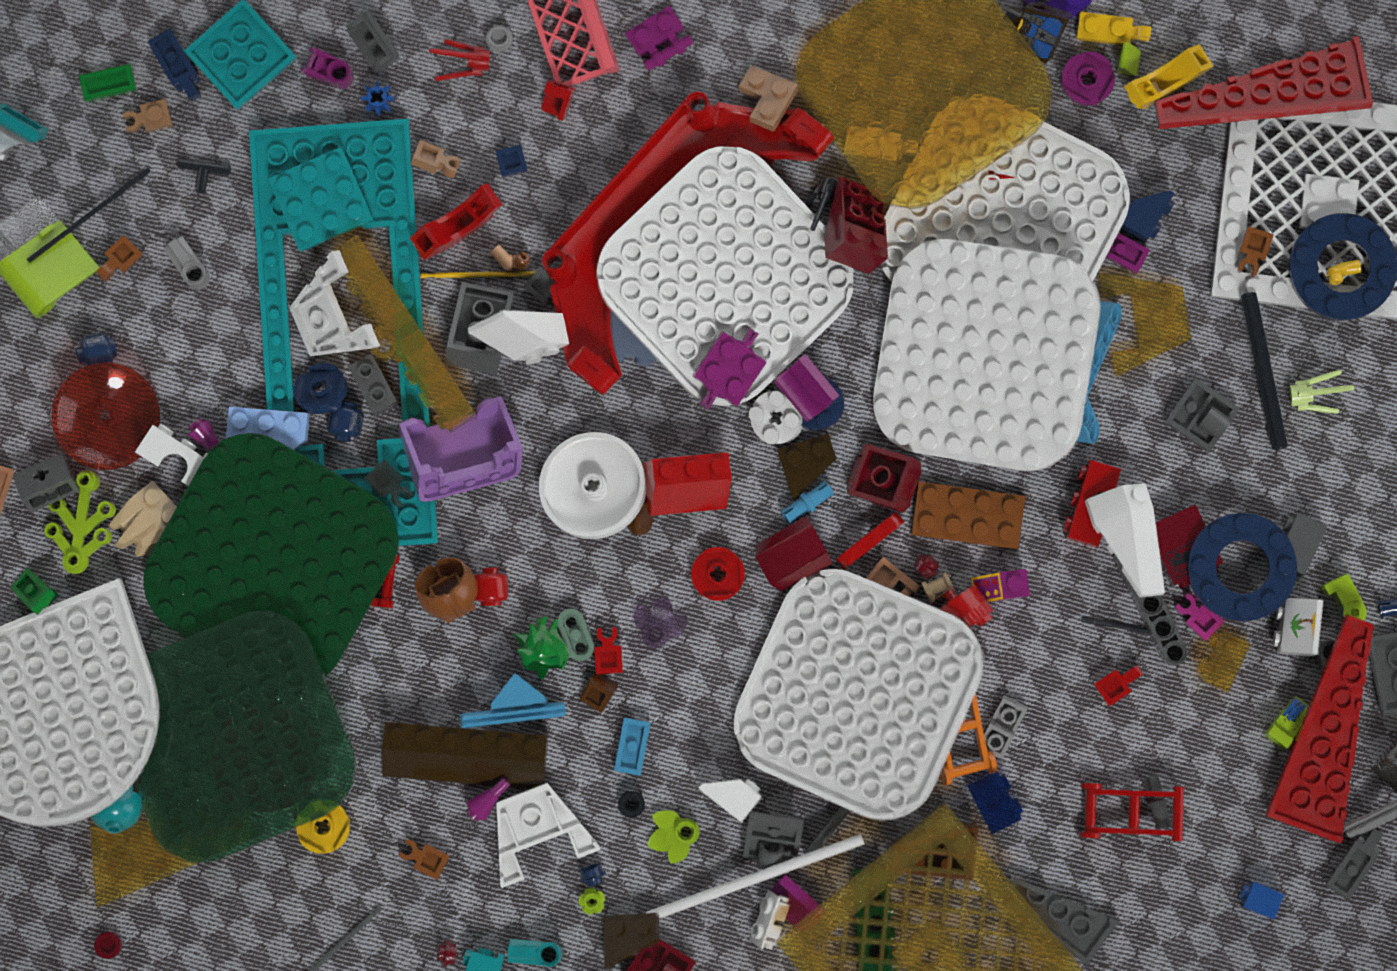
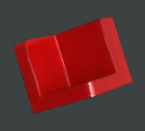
M549 80L543 92L546 94L541 110L558 116L557 120H565L576 88Z

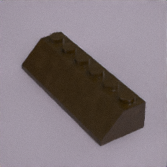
M385 722L382 747V776L494 786L504 777L510 783L509 787L531 789L545 783L549 736Z

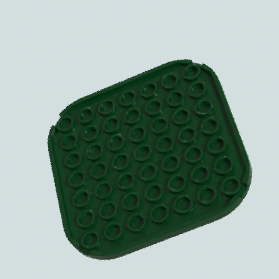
M258 433L238 434L216 444L201 462L148 558L143 580L145 596L150 608L159 620L178 633L272 685L283 688L306 687L326 677L337 666L396 560L399 549V533L392 512L373 493L277 439Z

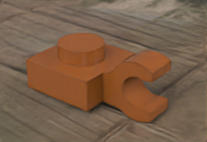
M123 235L104 253L109 260L96 272L107 282L118 268L125 274L143 254Z

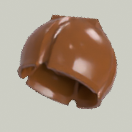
M454 557L439 559L435 567L429 564L417 576L415 581L417 598L422 608L431 616L443 619L448 624L476 609L474 603L478 591L477 581L472 570L462 560Z

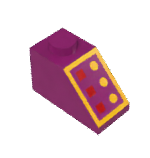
M1026 569L970 578L971 586L975 584L988 603L1030 596Z

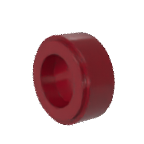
M111 931L99 934L94 942L96 954L104 959L118 956L123 946L120 936Z

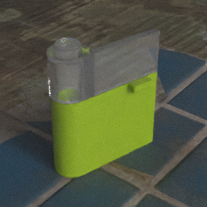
M40 195L0 222V276L36 319L48 313L56 305L60 297L92 276L100 268L71 233L31 263L27 261L28 257L67 229Z

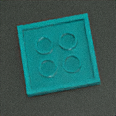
M246 0L238 2L184 50L187 56L237 111L297 59L295 54Z
M342 147L268 178L300 253L374 221Z

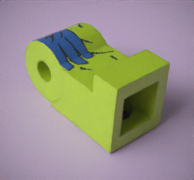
M1348 573L1320 586L1325 596L1331 594L1334 596L1340 608L1339 615L1342 621L1346 614L1365 620L1367 616L1366 607Z
M1295 695L1284 710L1282 709L1264 735L1280 748L1288 749L1300 729L1309 705Z

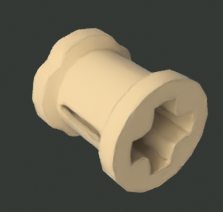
M946 572L942 573V577L928 583L925 581L921 583L930 605L936 599L943 597V594L950 589L955 593Z

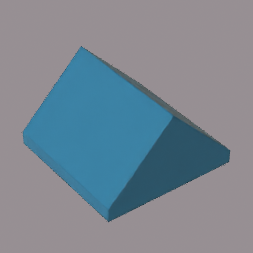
M514 674L493 700L491 708L492 710L548 704V698L517 674Z

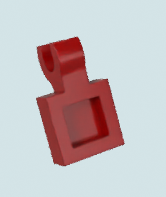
M1137 665L1123 675H1120L1118 670L1115 669L1094 683V686L1110 707L1132 692L1128 684L1143 675Z

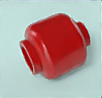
M497 567L482 568V573L475 575L478 585L476 601L480 602V606H501L502 601L508 598V576L504 573H499Z

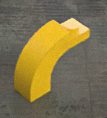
M1198 44L1186 49L1170 62L1150 74L1129 82L1124 88L1128 93L1129 100L1138 109H1146L1154 105L1157 100L1166 98L1188 85L1214 66L1201 45Z

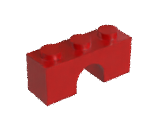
M1089 460L1087 466L1082 464L1078 480L1082 481L1079 491H1074L1070 506L1074 507L1072 517L1067 516L1063 527V532H1067L1065 539L1094 548L1099 547L1102 533H1097L1092 526L1085 501L1096 494L1116 488L1121 473L1120 468Z

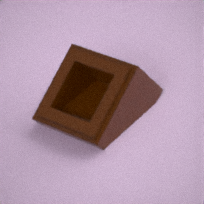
M595 672L579 700L602 713L617 690L618 684L604 675H596Z

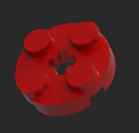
M724 547L706 549L696 558L691 568L693 586L701 596L711 601L730 599L739 592L744 583L745 569L742 561L735 553ZM717 566L720 567L721 571L726 572V576L721 577L720 582H716L714 577H710V572H714Z

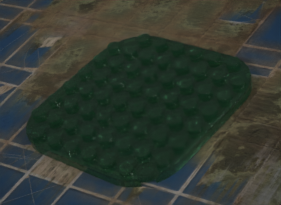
M270 611L247 612L147 654L158 692L159 722L153 749L144 768L134 781V785L138 795L140 790L142 806L156 839L172 855L196 863L217 861L319 819L334 811L346 799L352 789L356 775L355 751L313 644L307 633L295 621L285 615Z

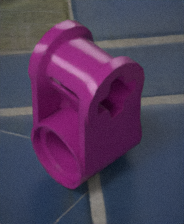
M310 48L309 52L311 54L305 67H302L300 70L302 74L340 89L351 86L354 80V73L345 61L333 57L320 49ZM345 69L347 73L344 78L339 80L334 78L337 70Z

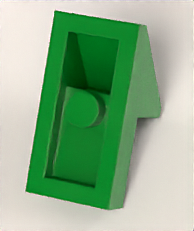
M28 567L10 587L24 604L37 615L44 608L49 607L58 597V593Z

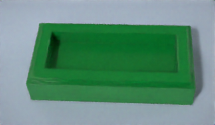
M131 64L78 75L85 103L137 91Z

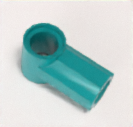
M510 939L508 963L552 967L559 964L563 958V949L555 942ZM546 947H553L556 951L557 956L553 962H548L543 957Z

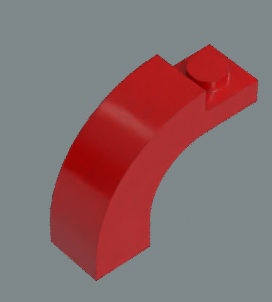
M488 183L484 184L454 210L432 222L424 224L410 237V240L424 260L429 259L456 245L494 217L493 214L502 206V203Z

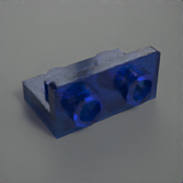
M996 771L967 786L991 835L1022 820L1020 814L1024 813L1017 798L1011 799L1007 791L1011 786L1004 774L999 775Z

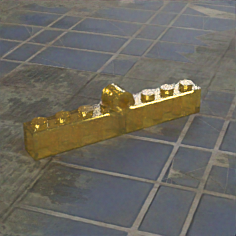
M358 234L334 249L333 251L340 250L348 269V273L345 274L349 280L345 283L354 297L360 296L364 302L360 305L361 309L368 319L373 317L378 324L375 327L377 332L375 335L379 344L381 345L386 341L390 342V348L387 351H380L379 346L371 348L372 353L381 361L388 362L395 359L397 363L401 361L408 369L404 372L405 376L412 386L416 383L422 390L419 397L427 408L433 407L437 413L433 418L441 430L447 428L452 433L478 416Z

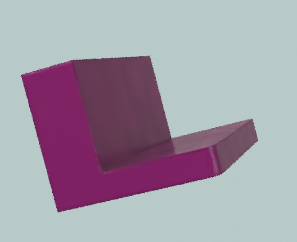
M806 354L774 380V383L807 422L828 408L840 396Z
M786 874L770 890L777 896L784 895L790 898L788 903L791 905L786 919L802 934H805L817 919H820L826 912Z

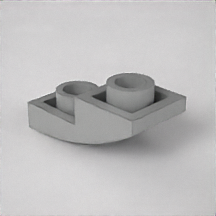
M1005 695L1002 697L984 732L988 752L991 751L995 756L1003 758L1018 726L1027 712V706Z

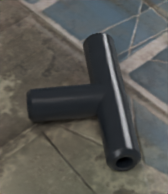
M179 158L177 161L178 169L198 171L195 192L200 194L206 193L209 173L227 176L231 173L230 165Z

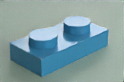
M624 718L614 771L641 776L651 722Z

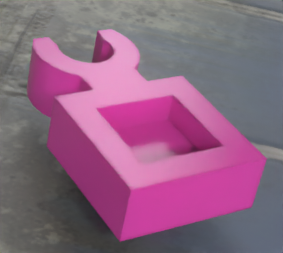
M1187 593L1185 599L1189 601L1190 607L1182 608L1177 603L1175 609L1179 614L1190 617L1186 621V625L1206 642L1224 624V620L1207 610L1203 605L1198 608L1195 598Z

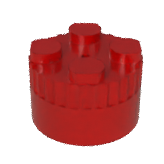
M975 584L958 596H956L952 589L943 594L948 603L939 610L955 616L969 628L974 624L981 627L993 618L990 614L994 611Z

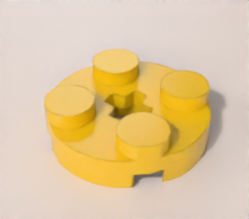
M316 800L305 805L299 812L295 823L300 843L307 850L318 854L332 853L341 848L350 834L349 816L341 805L331 800ZM324 819L328 820L329 832L324 831L322 834H319V827L316 826L317 821L323 822Z

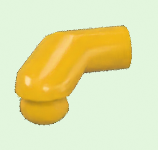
M1360 261L1341 262L1330 267L1326 272L1329 283L1338 285L1343 282V276L1361 273Z

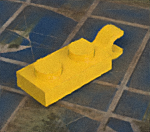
M1080 12L1076 40L1122 46L1125 42L1130 43L1131 39L1149 41L1151 27L1132 26L1133 18Z

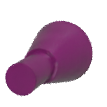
M200 418L188 427L191 433L187 436L206 450L210 451L219 443L209 419L203 421Z
M503 777L491 789L489 788L467 801V813L475 821L481 819L485 822L499 796L510 786V783Z

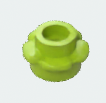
M587 888L579 896L578 903L582 906V911L588 915L600 913L604 908L605 896L601 891H596L595 888ZM594 899V904H590L589 900Z

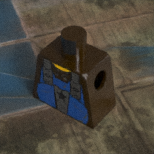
M1030 2L1023 12L1009 7L1003 21L1016 27L1011 38L1015 44L1042 63L1047 64L1054 55L1072 13L1040 3Z

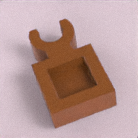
M1250 226L1246 228L1239 253L1246 255V257L1238 264L1237 272L1241 273L1244 265L1248 264L1253 269L1251 277L1257 275L1259 271L1257 259L1266 260L1274 234Z
M407 839L405 843L412 847V853L405 855L400 852L399 857L403 860H416L414 869L438 880L450 855L428 844H425L423 849L420 850L416 842Z

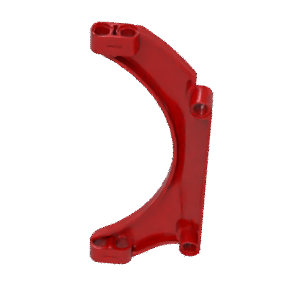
M695 91L689 94L542 257V264L547 275L555 281L550 287L555 312L563 313L569 340V344L563 347L566 365L602 396L622 376L614 347L612 311L604 302L597 284L596 269L598 258L607 240L683 167L700 153L711 148L720 147L730 133L732 134L723 147L743 148L753 152L763 160L815 161L835 139L827 128L802 109L796 108L787 109L776 130L773 132L750 122V115L754 108L718 102L713 107L705 93ZM696 105H704V108L699 111L693 110ZM562 261L558 268H550L553 262Z

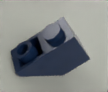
M1166 191L1133 200L1121 230L1144 243L1147 242L1149 237L1155 239L1162 227L1158 221L1163 214L1168 216L1175 204L1171 200L1175 193Z

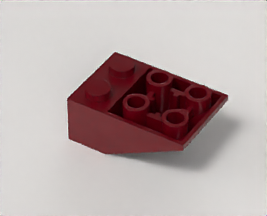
M841 176L838 178L824 235L825 258L870 274L888 259L886 220L884 218V193Z

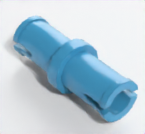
M823 481L807 494L802 493L799 495L800 499L780 512L788 524L791 525L806 513L814 512L816 510L815 507L830 496H833L834 492L827 485V482Z

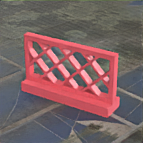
M527 0L556 82L562 83L559 73L564 64L576 69L572 79L562 83L571 87L606 73L612 74L620 71L596 0H577L578 4L573 2L574 0H562L567 2V5L561 17L549 12L554 0H548L544 9L536 6L534 0ZM571 5L581 10L582 16L578 24L565 19ZM538 10L543 12L541 17L539 16ZM547 14L559 20L553 34L545 31L542 25ZM584 21L587 29L582 27ZM563 22L576 27L570 41L557 36ZM580 30L588 33L590 36L586 49L573 44ZM546 35L551 37L549 42L547 40ZM555 39L568 44L562 58L554 56L551 52ZM592 46L594 48L595 54L590 52ZM572 47L584 52L578 66L565 61ZM588 54L597 58L600 69L592 72L582 69ZM555 60L559 61L558 66H556ZM580 71L585 73L584 75L578 77Z

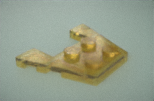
M1108 273L1098 274L1102 298L1129 294L1132 305L1138 348L1111 353L1115 377L1191 340L1183 286Z

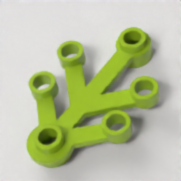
M90 470L81 471L76 478V483L80 489L76 519L67 508L64 498L59 500L60 507L58 509H55V503L48 505L51 511L58 513L73 534L71 545L62 534L63 528L61 525L48 523L44 528L45 536L53 539L63 552V567L71 574L82 573L89 565V556L102 545H107L112 540L110 530L98 528L94 532V539L84 546L85 536L106 518H111L116 513V507L113 503L103 501L98 505L97 512L87 520L91 492L97 490L100 485L99 475ZM85 476H88L89 481L84 485L83 479ZM108 505L110 510L107 514H104V507ZM55 526L57 531L56 534L52 536L51 529ZM105 532L106 538L101 541L100 534ZM74 556L77 557V563L75 565L72 564V558Z

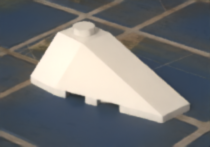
M1146 483L1122 485L1088 498L1085 504L1092 526L1097 533L1101 532L1109 544L1107 549L1111 555L1115 553L1123 565L1122 572L1138 596L1163 595L1165 590L1154 508Z

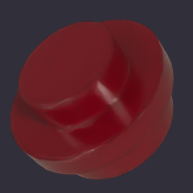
M920 554L917 557V562L914 566L924 578L930 579L932 576L936 577L939 574V564L931 555L925 556Z
M444 940L443 945H438L437 961H441L442 967L454 965L457 951L456 943Z

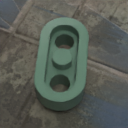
M566 609L558 617V628L570 657L576 661H586L593 655L594 643L585 619L578 610ZM569 618H574L577 623L575 627L569 628L566 625V621ZM578 643L586 645V650L583 653L576 651Z

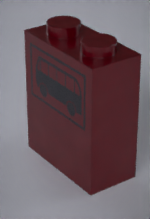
M1196 504L1156 522L1161 567L1171 587L1178 584L1181 589L1190 585L1187 573L1189 551L1197 535L1206 527ZM1220 554L1216 562L1217 572L1219 571L1217 566L1223 563Z

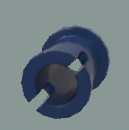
M1397 599L1378 601L1380 618L1397 615Z

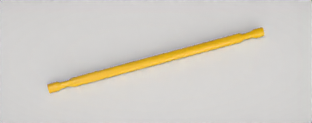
M536 271L421 273V278L532 276Z

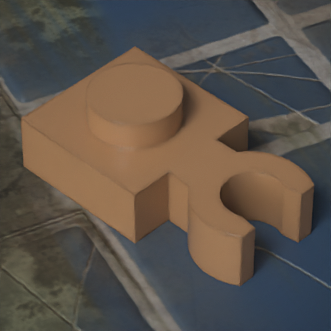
M166 99L140 105L141 113L133 111L123 113L124 119H135L134 125L126 127L128 133L137 132L141 126H145L147 133L173 126Z
M420 140L411 165L436 174L438 169L445 176L454 178L461 159L456 156L443 155L445 149Z

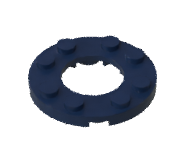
M1350 213L1324 216L1311 223L1299 235L1292 247L1289 257L1292 287L1298 298L1308 309L1324 318L1346 321L1367 316L1387 300L1394 288L1397 279V255L1388 235L1377 224L1365 217ZM1336 241H1349L1357 244L1365 251L1369 260L1370 272L1366 282L1359 289L1352 292H1337L1330 289L1322 282L1318 273V259L1321 251L1327 245Z
M1235 513L1216 519L1197 535L1189 551L1187 573L1193 593L1207 610L1226 620L1248 622L1270 615L1288 599L1296 581L1297 560L1289 538L1276 524L1259 515ZM1244 540L1256 544L1263 550L1268 559L1269 572L1266 581L1259 589L1252 593L1239 594L1230 591L1222 585L1217 576L1216 562L1219 553L1225 546L1235 541Z

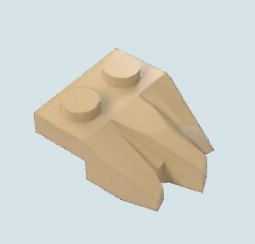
M151 481L132 496L108 525L112 530H122V535L114 546L124 549L134 543L136 545V556L151 554L177 507L154 481Z

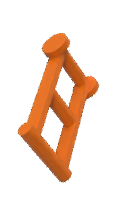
M976 693L970 704L972 718L963 720L958 733L971 729L975 730L980 760L953 767L951 753L949 752L939 774L944 786L951 785L952 778L987 769L990 774L997 772L995 756L991 751L987 752Z

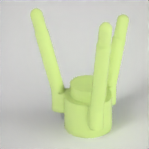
M1336 370L1307 380L1295 381V385L1289 386L1290 403L1292 407L1298 406V411L1311 410L1338 414L1339 409L1312 405L1308 404V402H1313V395L1352 391L1354 386L1312 389V386H1308L1342 373L1341 370Z

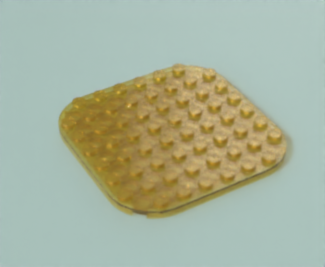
M863 0L810 38L801 51L796 68L799 92L817 121L832 133L835 138L833 143L867 190L876 199L892 207L922 208L948 195L1034 135L1045 122L1052 100L1051 81L1045 66L996 0Z

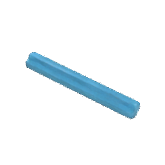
M563 702L463 713L460 715V724L462 728L555 718L565 716L566 709Z

